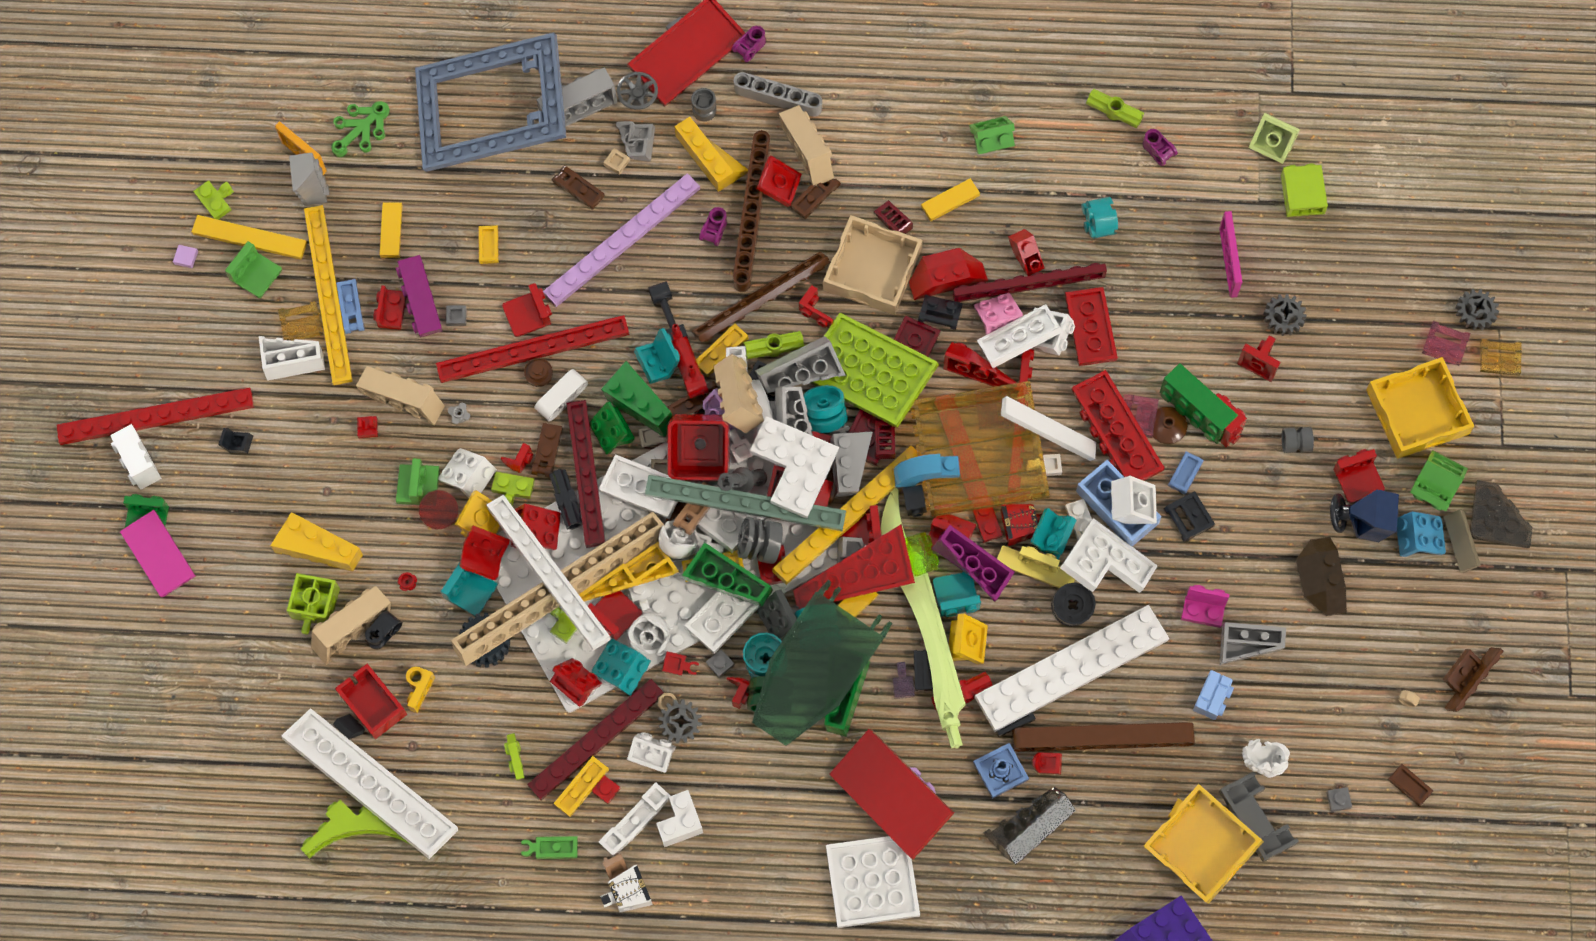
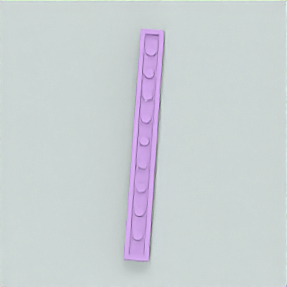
M687 173L543 291L544 295L555 307L560 305L699 191L700 186Z

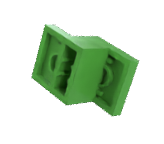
M1432 450L1410 493L1420 501L1425 500L1431 503V506L1437 510L1447 511L1468 468Z

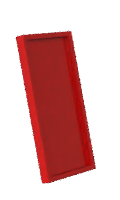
M703 0L633 58L627 66L632 72L649 74L656 81L658 86L657 99L665 107L729 54L734 43L745 32L716 0ZM641 76L643 84L650 81L648 78ZM652 84L648 89L654 94L655 88Z
M868 729L829 774L911 859H914L954 814L872 729Z

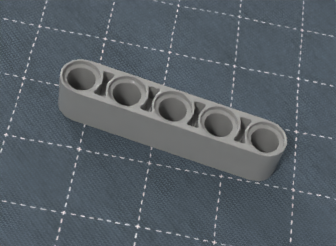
M740 72L734 77V90L740 96L787 110L800 105L803 112L807 111L808 115L812 117L818 116L822 112V98L817 93ZM746 83V85L740 86L738 84ZM763 88L764 90L758 91L756 89ZM776 93H781L782 95H781V96H775L774 94H776ZM798 98V99H800V100H799V101H793L792 99ZM812 103L818 104L817 106H810Z

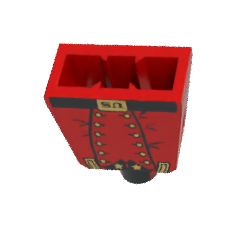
M1033 504L1001 505L1000 513L1007 545L1012 546L1033 537L1043 514H1036Z

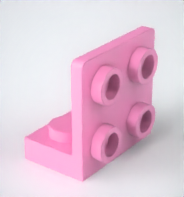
M1010 293L974 304V309L984 323L986 335L1023 316Z

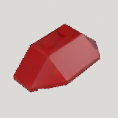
M955 248L922 257L909 280V286L913 299L917 300L924 298L925 295L933 296L953 291L954 288L960 285L972 286L979 282H988V278L981 261L961 248Z

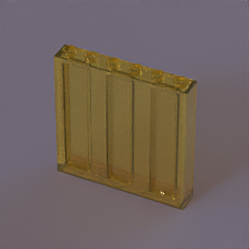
M1030 381L914 400V407L910 408L912 419H916L917 425L913 426L915 437H919L920 442L916 444L918 456L940 454V457L958 456L959 478H934L922 481L923 492L928 493V499H925L926 511H930L932 517L1050 498L1040 435L1001 416L1002 399L1006 396L1035 410Z

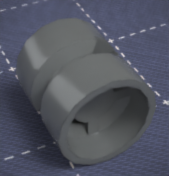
M700 88L693 92L691 102L694 117L702 122L712 120L717 113L714 92L708 88Z
M1294 427L1283 428L1281 433L1283 452L1296 453L1297 449L1301 452H1312L1314 448L1312 427H1299L1298 430Z

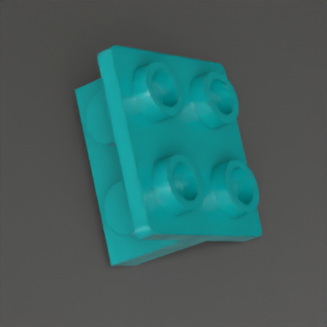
M1045 508L1031 543L1043 553L1052 554L1059 560L1077 520L1073 516H1058L1051 509Z

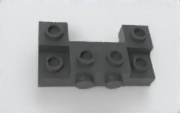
M1251 772L1243 778L1221 788L1219 793L1230 809L1229 811L1264 841L1256 850L1264 863L1277 854H1281L1295 846L1299 841L1297 838L1294 839L1288 830L1290 828L1288 824L1276 831L1274 830L1254 796L1263 792L1265 787L1261 786L1257 781L1256 773Z

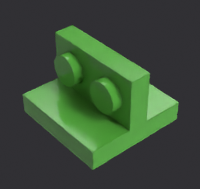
M1006 116L969 125L970 132L974 135L978 154L1015 146L1012 132L1015 131L1014 123Z
M413 458L412 465L400 464L396 503L436 506L440 473L439 466L423 465L421 459Z

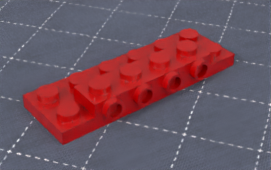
M1106 370L1071 388L1081 405L1079 413L1082 420L1089 422L1091 435L1093 438L1098 437L1101 442L1099 444L1101 452L1104 455L1108 454L1111 459L1109 462L1124 477L1132 476L1145 481L1164 471L1165 467Z

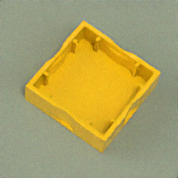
M1443 357L1417 365L1405 372L1394 373L1370 381L1366 389L1397 459L1467 436L1474 428L1464 402L1456 392L1453 378Z
M1198 784L1179 805L1175 814L1162 824L1146 842L1144 847L1209 904L1264 841Z

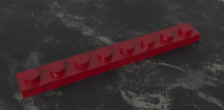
M1092 263L1086 267L1074 266L1068 270L1056 269L1050 273L1043 274L1042 272H1037L1032 276L1024 277L1019 275L1008 280L997 279L994 282H979L972 286L960 285L953 289V300L964 302L1007 293L1012 294L1102 279L1106 277L1107 268L1105 263Z
M586 400L567 403L585 546L590 548L600 546L606 541Z
M650 679L527 784L528 787L542 801L590 760L592 756L596 755L658 702V698L664 692Z

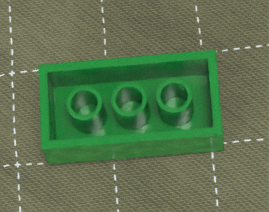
M1181 363L1163 379L1159 392L1161 397L1166 402L1173 404L1180 415H1185L1193 427L1199 428L1204 432V436L1209 441H1214L1218 444L1222 439L1225 428L1238 415Z

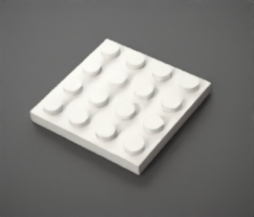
M890 836L826 845L837 928L920 917L912 859Z

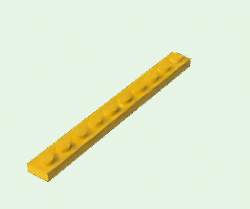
M320 205L305 208L304 212L333 385L353 382L324 207Z
M912 445L840 508L841 510H846L843 531L819 527L779 562L772 572L787 585L869 512L870 506L878 504L895 488V466L905 460L922 455Z

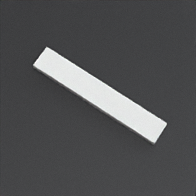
M1008 396L1002 399L1001 416L1089 461L1095 459V441Z

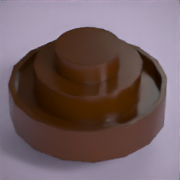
M535 358L526 364L524 376L530 385L543 387L551 381L553 369L547 360Z

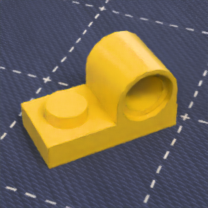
M412 667L407 671L406 680L410 687L415 690L407 698V706L410 711L418 713L435 679L433 672L420 667ZM415 675L422 676L418 682H413L412 678Z

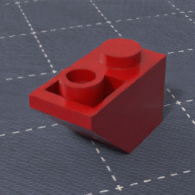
M1023 229L1008 236L1013 253L1027 276L1045 269L1033 234Z

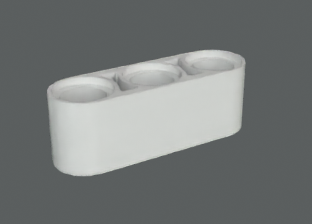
M572 369L536 403L534 408L550 422L567 407V403L572 402L583 392L588 385V381Z

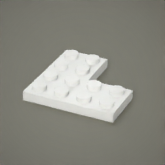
M766 416L750 449V453L785 468L770 503L807 519L839 451V447Z
M1093 518L1060 569L1092 592L1097 588L1107 570H1109L1140 593L1158 565Z

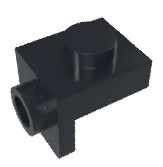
M223 428L218 445L229 453L248 454L253 435L246 432H233L229 428Z

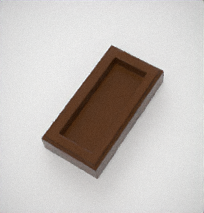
M1403 764L1388 779L1419 807L1434 791Z

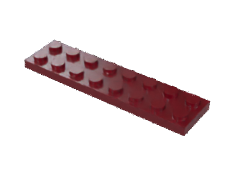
M905 315L894 340L929 357L941 330ZM860 409L849 433L872 432L866 462L877 466L880 459H875V421L882 420ZM879 426V429H891V426ZM879 433V436H891V433ZM879 440V443L889 442V440Z

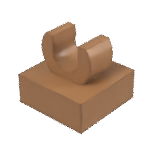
M617 853L610 859L604 857V862L602 863L610 880L628 870L621 854Z

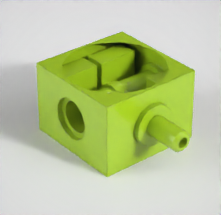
M296 573L287 612L291 619L304 621L301 630L302 634H309L311 623H324L334 613L340 591L336 580Z

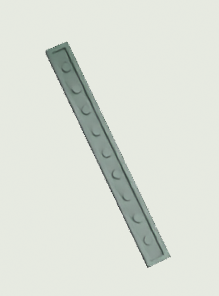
M648 475L645 496L843 531L846 510L813 505L806 519L771 504L772 497L736 490L724 491L720 487Z

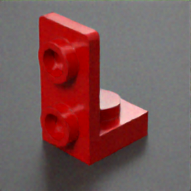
M811 285L799 302V311L806 318L811 317L816 320L817 324L821 327L830 328L833 319L814 308L819 300L818 288Z

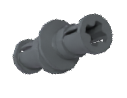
M739 467L732 474H721L718 479V485L724 491H729L733 488L736 491L749 492L753 489L754 485H765L767 474L763 469L751 471L746 467Z

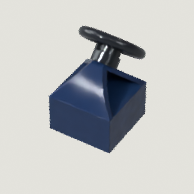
M1377 489L1353 505H1346L1344 497L1339 493L1335 494L1330 503V519L1334 530L1337 533H1342L1347 526V521H1351L1357 538L1379 543L1397 532L1399 494Z

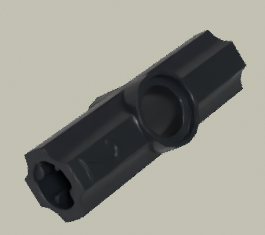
M566 469L555 470L549 475L567 530L579 528L583 525L577 507L574 489L571 488Z

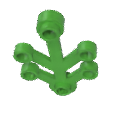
M376 102L372 107H358L356 104H350L347 107L348 114L351 117L369 115L365 119H344L341 116L334 118L333 123L337 129L355 127L342 140H337L332 144L331 149L336 157L345 156L348 151L347 146L361 133L360 149L364 153L369 152L372 149L370 125L375 120L376 128L373 130L375 139L382 140L385 138L384 119L387 118L390 112L389 106L385 102ZM378 132H382L380 136L376 135ZM342 145L340 149H336L337 146ZM363 145H369L367 148H363Z

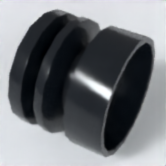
M1076 582L1067 583L1060 587L1051 601V610L1055 619L1062 625L1070 627L1079 626L1089 620L1096 606L1095 596L1092 591ZM1068 601H1075L1077 603L1075 605L1077 609L1075 610L1072 608L1070 610L1068 608V606L1070 605Z

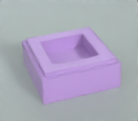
M178 245L173 263L193 268L198 250Z

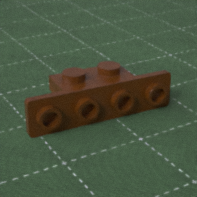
M1489 648L1481 660L1471 649H1465L1443 678V681L1455 692L1445 706L1447 711L1458 712L1465 706V702L1470 695L1476 692L1479 683L1488 676L1489 670L1500 660V656L1504 652L1501 648Z

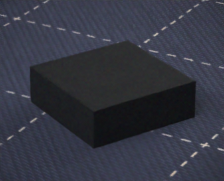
M351 714L337 718L333 723L349 740L362 735L365 731V728Z

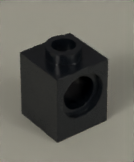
M922 484L903 488L908 516L920 517L923 513H927Z

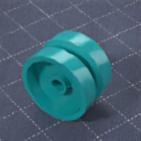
M824 385L812 388L804 393L807 416L812 427L811 431L830 433L845 425L847 422V411L844 393L841 389L835 386Z

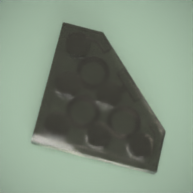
M1476 481L1470 525L1473 539L1529 549L1533 527L1528 521L1526 522L1519 514L1520 511L1510 499H1507L1497 483Z

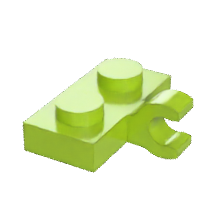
M208 180L193 191L214 219L219 220L231 211V208L224 200V198L234 192L228 182L223 183L217 191Z
M496 472L491 491L504 494L513 507L515 497L531 499L535 480L534 478Z
M558 607L550 612L552 616L558 619L550 633L567 644L577 631V628L566 613Z
M515 733L508 734L507 743H504L506 755L511 756V761H508L510 772H515L516 780L524 778V769L520 757V743L516 740Z

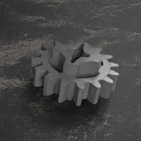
M1471 289L1470 294L1466 291L1463 297L1460 296L1459 303L1455 307L1458 310L1456 316H1461L1459 322L1465 321L1466 328L1471 325L1474 331L1477 327L1482 331L1485 326L1489 328L1492 323H1495L1496 316L1499 314V310H1497L1499 303H1493L1495 296L1490 298V292L1483 294L1482 289H1479L1478 293H1476L1474 289ZM1478 306H1480L1479 311H1477L1476 313H1474L1475 310H1476V308H1478Z
M1278 294L1277 300L1272 297L1270 303L1267 302L1263 313L1266 316L1264 322H1269L1268 329L1275 328L1274 333L1276 334L1278 331H1281L1282 336H1284L1285 332L1292 335L1293 330L1299 332L1300 327L1304 326L1305 322L1303 320L1307 317L1304 314L1306 307H1300L1302 301L1296 302V296L1290 299L1289 294H1286L1285 298Z
M681 699L680 704H678L677 700H673L672 706L666 703L667 710L661 709L660 712L663 714V717H658V720L662 721L658 728H664V731L661 733L662 736L668 734L667 740L671 741L675 738V743H679L680 739H682L683 743H687V737L693 740V733L700 732L697 726L702 725L701 722H698L702 715H696L695 713L698 707L692 709V702L685 705L684 699ZM677 708L673 716H668L673 709ZM686 710L691 713L693 719H689L686 715ZM681 716V719L688 723L680 724L679 727V724L671 721V719H679ZM667 723L671 724L674 728V733L669 730ZM690 726L689 732L682 735L684 729Z

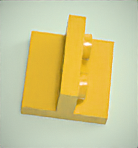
M477 490L472 492L455 523L457 527L462 529L460 534L464 537H467L473 525L495 534L500 527L487 509V504L492 502V500Z
M958 614L957 620L951 621L948 645L953 661L969 660L977 665L984 664L988 625L966 614Z

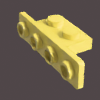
M1002 546L997 557L999 561L1013 571L1057 588L1067 583H1074L1075 581L1073 577L1060 569V560L1056 556L1048 553L1046 555L1039 553L1037 549L1027 546V548L1022 546L1020 552Z

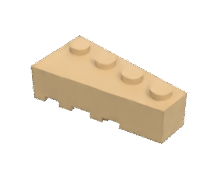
M800 105L779 113L781 127L791 146L793 145L798 159H801L806 174L810 173L811 183L817 186L820 182L825 183L834 179L830 157H832L829 146L825 147L824 139L821 134H817L815 124L810 123L807 111L803 112Z
M366 366L356 385L363 395L384 404L388 401L392 407L400 411L404 408L415 418L420 419L423 416L431 425H435L445 407L433 391L434 388L430 385H420L411 378L403 379L393 372L388 374L379 367L371 368Z

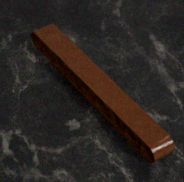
M764 130L757 131L752 141L733 272L734 288L739 292L748 291L752 280L764 196L763 192L756 189L760 177L754 178L753 175L762 174L770 154V135ZM760 140L766 141L763 144L758 143ZM758 157L763 158V160L757 161L755 159ZM754 191L758 192L757 195H751L750 193ZM749 209H755V210H756V211L753 212V213L748 212ZM747 226L754 227L752 230L745 229ZM746 243L751 244L750 247H743ZM742 261L749 262L747 265L740 264ZM741 278L746 279L743 283L738 282Z
M1190 722L1025 727L1012 730L1013 750L1016 752L1186 747L1195 745L1194 724Z

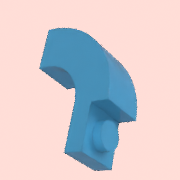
M940 454L923 455L905 460L894 468L895 487L916 486L919 482L928 479L959 478L960 476L958 456L940 457Z

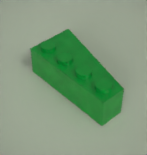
M625 361L601 389L607 401L665 438L668 434L669 421L673 417L671 411L630 364Z
M705 542L682 574L686 581L761 607L773 592L771 585Z
M829 644L827 699L824 722L827 732L847 737L870 665L868 654Z

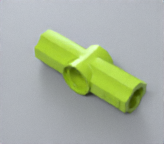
M1096 89L1091 91L1086 101L1087 105L1105 113L1109 119L1120 120L1135 128L1140 125L1144 116V112L1125 104L1120 97H1110ZM1112 107H1117L1119 110H1113Z
M801 331L783 335L770 334L767 338L744 342V346L746 347L748 360L768 355L777 357L781 353L803 347L804 341ZM771 343H776V344H778L779 346L776 347V348H773V347L770 346V344H771Z

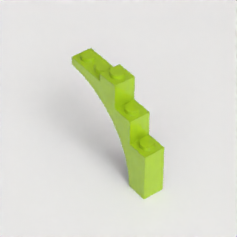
M339 800L338 802H333L327 808L328 812L325 814L330 821L321 824L317 830L318 832L303 842L301 850L310 859L322 848L337 840L363 834L386 835L400 839L408 844L410 843L366 807L363 806L359 810L360 814L356 816Z

